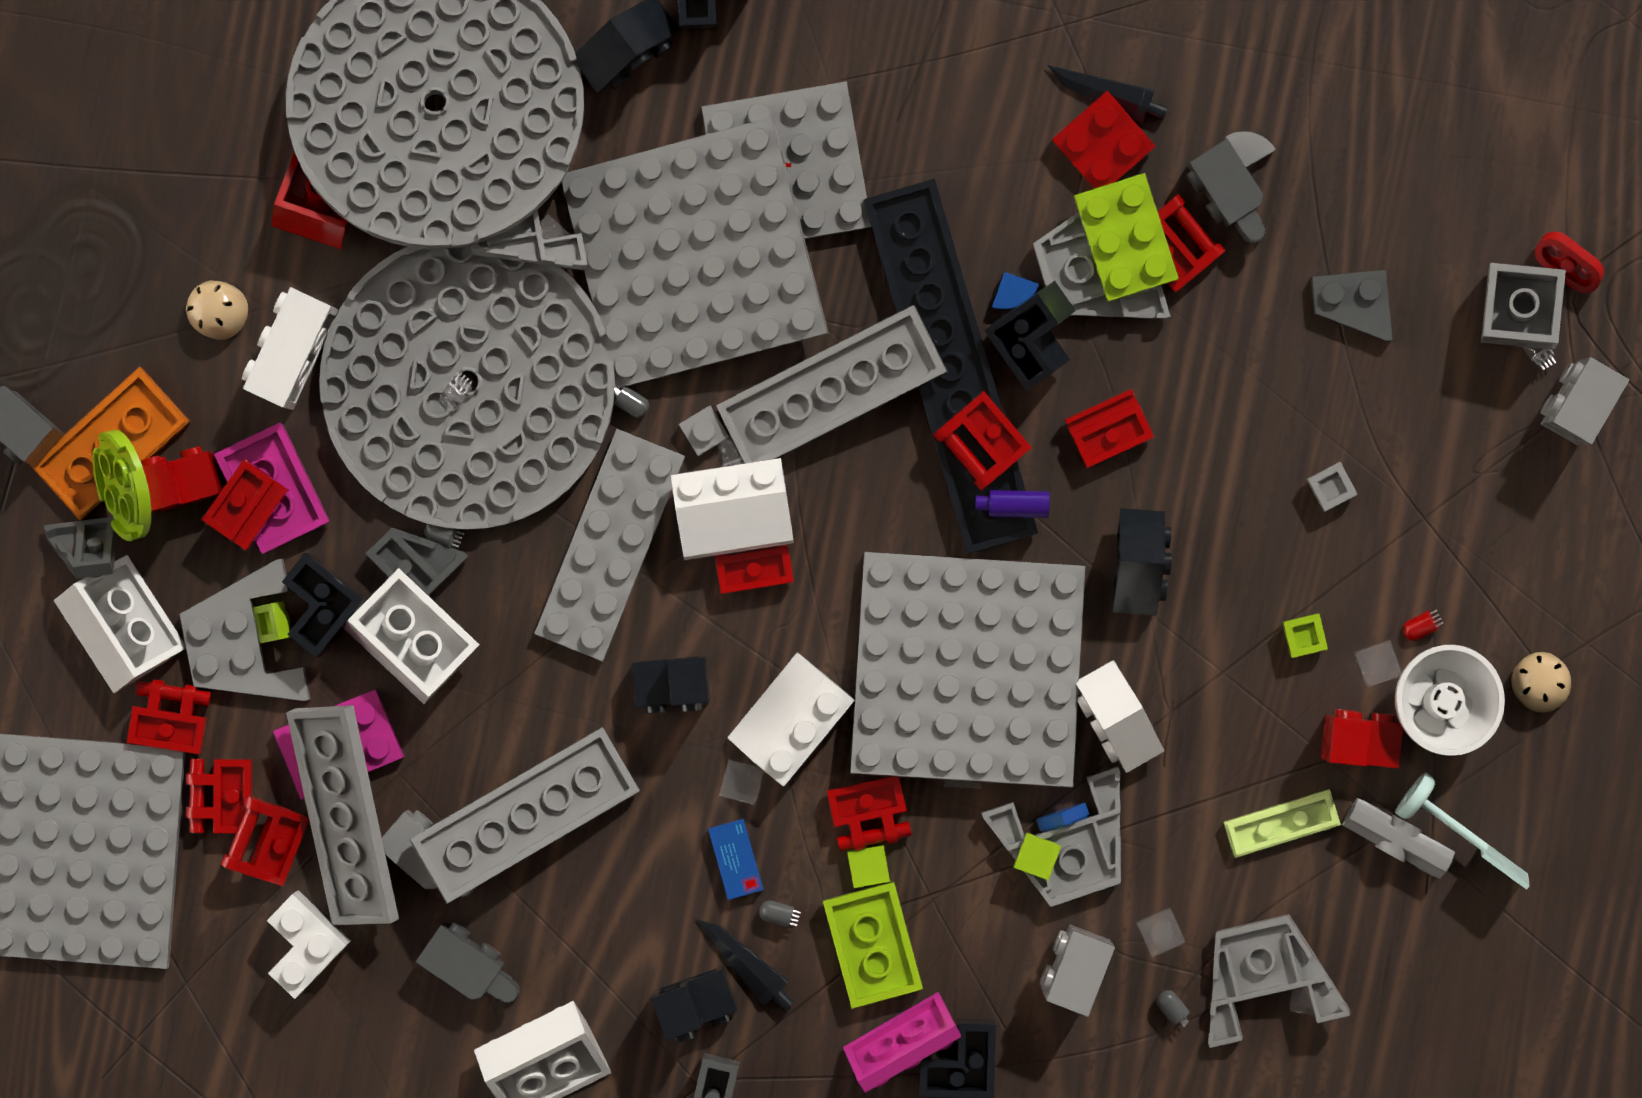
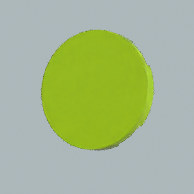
M117 429L102 432L98 436L99 448L94 449L92 452L93 473L99 499L101 502L105 501L109 512L113 515L115 520L111 521V526L121 538L126 541L144 538L151 526V500L141 461L132 443L123 432Z

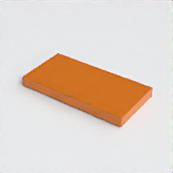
M139 367L61 437L36 467H31L79 520H83L102 503L96 489L92 463V452L94 449L99 448L98 436L100 433L114 429L120 430L132 443L139 459L143 460L153 457L191 421L144 369Z

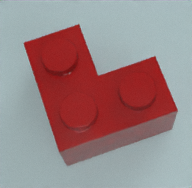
M201 446L180 451L181 458L173 461H167L165 456H154L140 460L149 488L151 514L182 507L216 497L220 494L223 485L212 451L202 452Z
M1336 709L1335 716L1325 715L1321 759L1330 763L1399 768L1403 728L1399 722H1394L1395 715L1372 713V720L1362 719L1363 713L1345 709Z

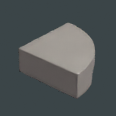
M1236 132L1225 137V139L1229 140L1245 167L1252 165L1276 150L1266 138L1256 133Z

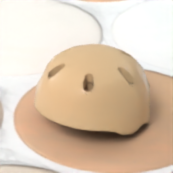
M210 280L198 285L191 292L186 304L187 318L194 329L202 335L216 340H225L235 336L244 326L248 315V303L243 293L233 285ZM226 303H232L231 306H226ZM219 320L223 322V326H220Z
M1535 652L1524 657L1515 666L1511 677V684L1515 696L1526 708L1535 712H1550L1559 708L1567 700L1571 689V676L1567 666L1559 658L1550 653ZM1556 665L1560 667L1559 669H1554ZM1520 670H1525V671H1527L1528 673H1527V674L1520 673ZM1557 684H1562L1565 688L1561 689ZM1530 688L1527 694H1523L1525 689ZM1544 694L1547 695V698H1548V701H1547V702H1544V701H1543V695H1544Z

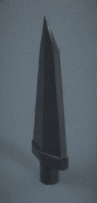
M1047 65L1063 86L1093 101H1096L1108 90L1135 123L1142 125L1146 115L1162 121L1165 118L1168 107L1151 101L1155 91L1151 88L1139 87Z
M695 919L763 1006L772 999L785 1012L795 1002L782 989L789 982L784 975L778 973L720 925Z

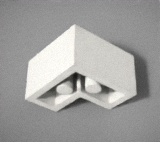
M1114 660L1079 679L1076 685L1081 696L1076 700L1086 718L1093 715L1096 719L1090 722L1101 742L1107 739L1101 745L1112 764L1119 760L1127 773L1165 751L1142 705Z
M298 890L267 920L294 946L268 974L295 999L338 956L351 940L335 925H332V922Z

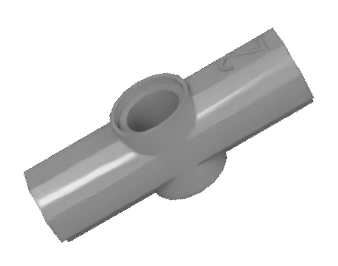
M1356 798L1351 804L1342 823L1346 828L1375 843V847L1402 862L1406 860L1417 866L1418 869L1438 879H1441L1444 873H1446L1455 854L1453 850L1422 834L1421 829L1395 815L1391 817L1379 808L1359 798Z

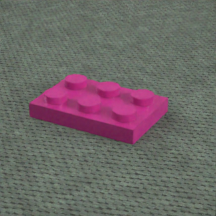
M282 422L214 454L227 482L243 459H246L289 489L287 495L255 539L262 554L330 522Z
M377 689L336 705L354 706L368 772L405 757ZM287 725L274 730L273 733L300 799H303L305 797L290 728Z
M939 992L847 1044L843 1049L858 1083L866 1093L873 1088L883 1086L891 1077L903 1070L916 1067L922 1059L934 1052L950 1047L955 1040L962 1036Z

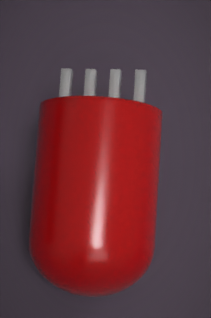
M1428 610L1406 621L1403 625V634L1410 641H1418L1439 630V626L1444 623H1437L1442 620L1441 618L1435 619L1439 614L1433 616V613L1437 612V610L1433 612Z

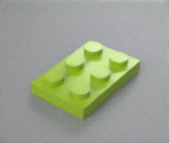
M1145 173L1073 196L1107 302L1179 279Z
M894 881L823 900L852 1009L923 990Z

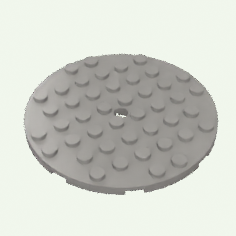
M330 0L318 12L317 18L311 24L305 36L301 38L288 74L286 117L295 155L307 179L325 203L353 226L374 237L394 244L423 249H449L489 240L512 229L536 212L550 198L571 166L578 148L584 117V90L580 69L574 63L577 60L575 51L561 24L541 0ZM438 94L445 98L446 105L441 112H433L426 109L425 101L429 96Z
M470 245L449 249L405 247L378 263L361 278L347 295L346 300L329 328L321 357L319 382L320 399L330 438L348 470L359 483L378 500L409 518L430 525L455 529L490 528L524 519L541 511L567 492L585 473L604 441L611 421L615 399L614 360L608 361L602 338V336L607 335L604 324L584 290L561 267L472 255ZM471 371L477 375L478 385L474 391L462 396L450 383L455 381L460 372Z

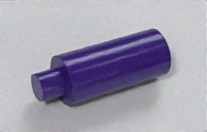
M990 490L989 496H976L975 511H989V517L1049 518V491Z

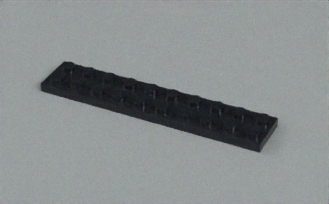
M935 178L864 199L896 313L913 305L916 307L948 371L918 387L932 436L983 391L1003 413ZM963 424L954 431L987 470L996 464ZM933 436L967 554L1038 534L1034 518L989 517V511H975L976 496H989L990 490L1026 491L1017 461L980 491L974 484L976 479L943 441L939 443Z

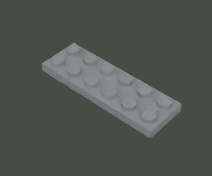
M913 305L716 405L744 463L776 459L948 371L916 307Z
M616 429L534 634L604 661L672 492L671 475L679 474L686 456Z
M354 706L295 708L286 712L332 925L391 924L398 920L399 916Z
M602 727L409 840L447 904L640 790Z

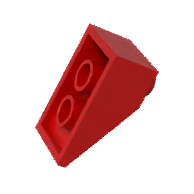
M294 151L273 205L271 226L342 249L351 223L339 216L315 191L304 174Z

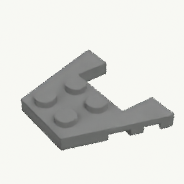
M538 210L522 223L505 233L470 245L472 255L579 270L588 269L582 233L543 239Z
M1079 213L1070 217L1033 243L1045 287L1056 281L1076 310L1070 316L1166 319L1171 317L1161 285L1107 302Z
M278 559L180 614L194 687L300 701L311 699L305 667L270 674L266 673L261 643L259 644L253 614V598L290 591L282 583L283 579L287 576L284 559Z
M1118 766L1086 777L1098 811L1097 814L1066 827L1036 834L1038 837L1061 845L1049 881L1025 872L1050 907L1121 883L1120 770ZM1010 802L981 812L984 820L1016 860L1025 835L1014 803Z
M1289 914L1216 932L1213 991L1210 1009L1211 1020L1208 1038L1209 1048L1242 1041L1243 1035L1234 1002L1303 986L1308 987L1317 1023L1350 1016V1008Z

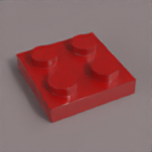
M1108 90L1052 138L1053 142L1094 189L1116 182L1156 147Z

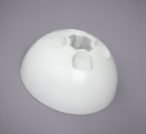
M1441 645L1420 653L1405 667L1396 686L1395 708L1402 728L1416 744L1436 754L1454 756L1478 749L1494 735L1504 713V689L1498 673L1485 657L1464 646ZM1438 690L1440 693L1437 695L1436 700H1434V697Z

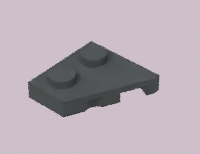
M1386 270L1311 277L1314 315L1338 322L1348 328L1364 332L1385 342L1393 341Z
M114 517L44 525L47 541L76 579L96 578L113 574L117 533L111 526V521L115 520Z
M391 528L365 553L389 578L399 568L428 596L469 557L460 550L449 548L396 528Z

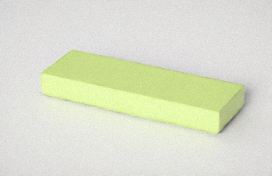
M1329 789L1223 822L1235 858L1341 825Z

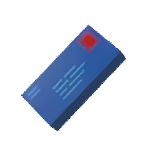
M744 818L708 828L728 900L764 890Z

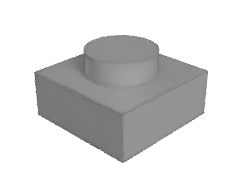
M711 405L679 424L698 456L729 438L728 433Z
M1341 462L1306 479L1323 512L1358 495Z

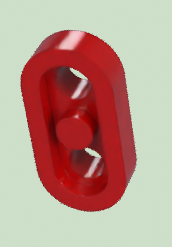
M1553 231L1544 234L1535 248V257L1540 265L1544 268L1566 270L1565 284L1579 293L1595 291L1604 277L1602 263L1561 232Z

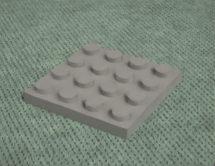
M847 81L701 106L706 135L765 118H774L785 163H792L791 168H786L804 239L872 228L864 203L867 195Z

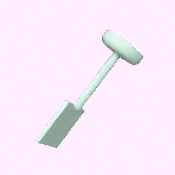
M1424 772L1407 791L1396 808L1395 814L1403 819H1409L1423 807L1481 850V857L1527 890L1530 886L1527 872L1427 800L1434 788L1435 781L1433 777Z

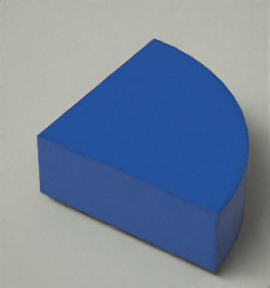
M1004 272L992 308L1011 309L1017 307L1033 296L1039 284Z
M1081 803L1039 817L1036 821L1039 830L1046 832L1066 827L1087 818L1089 812L1086 803Z

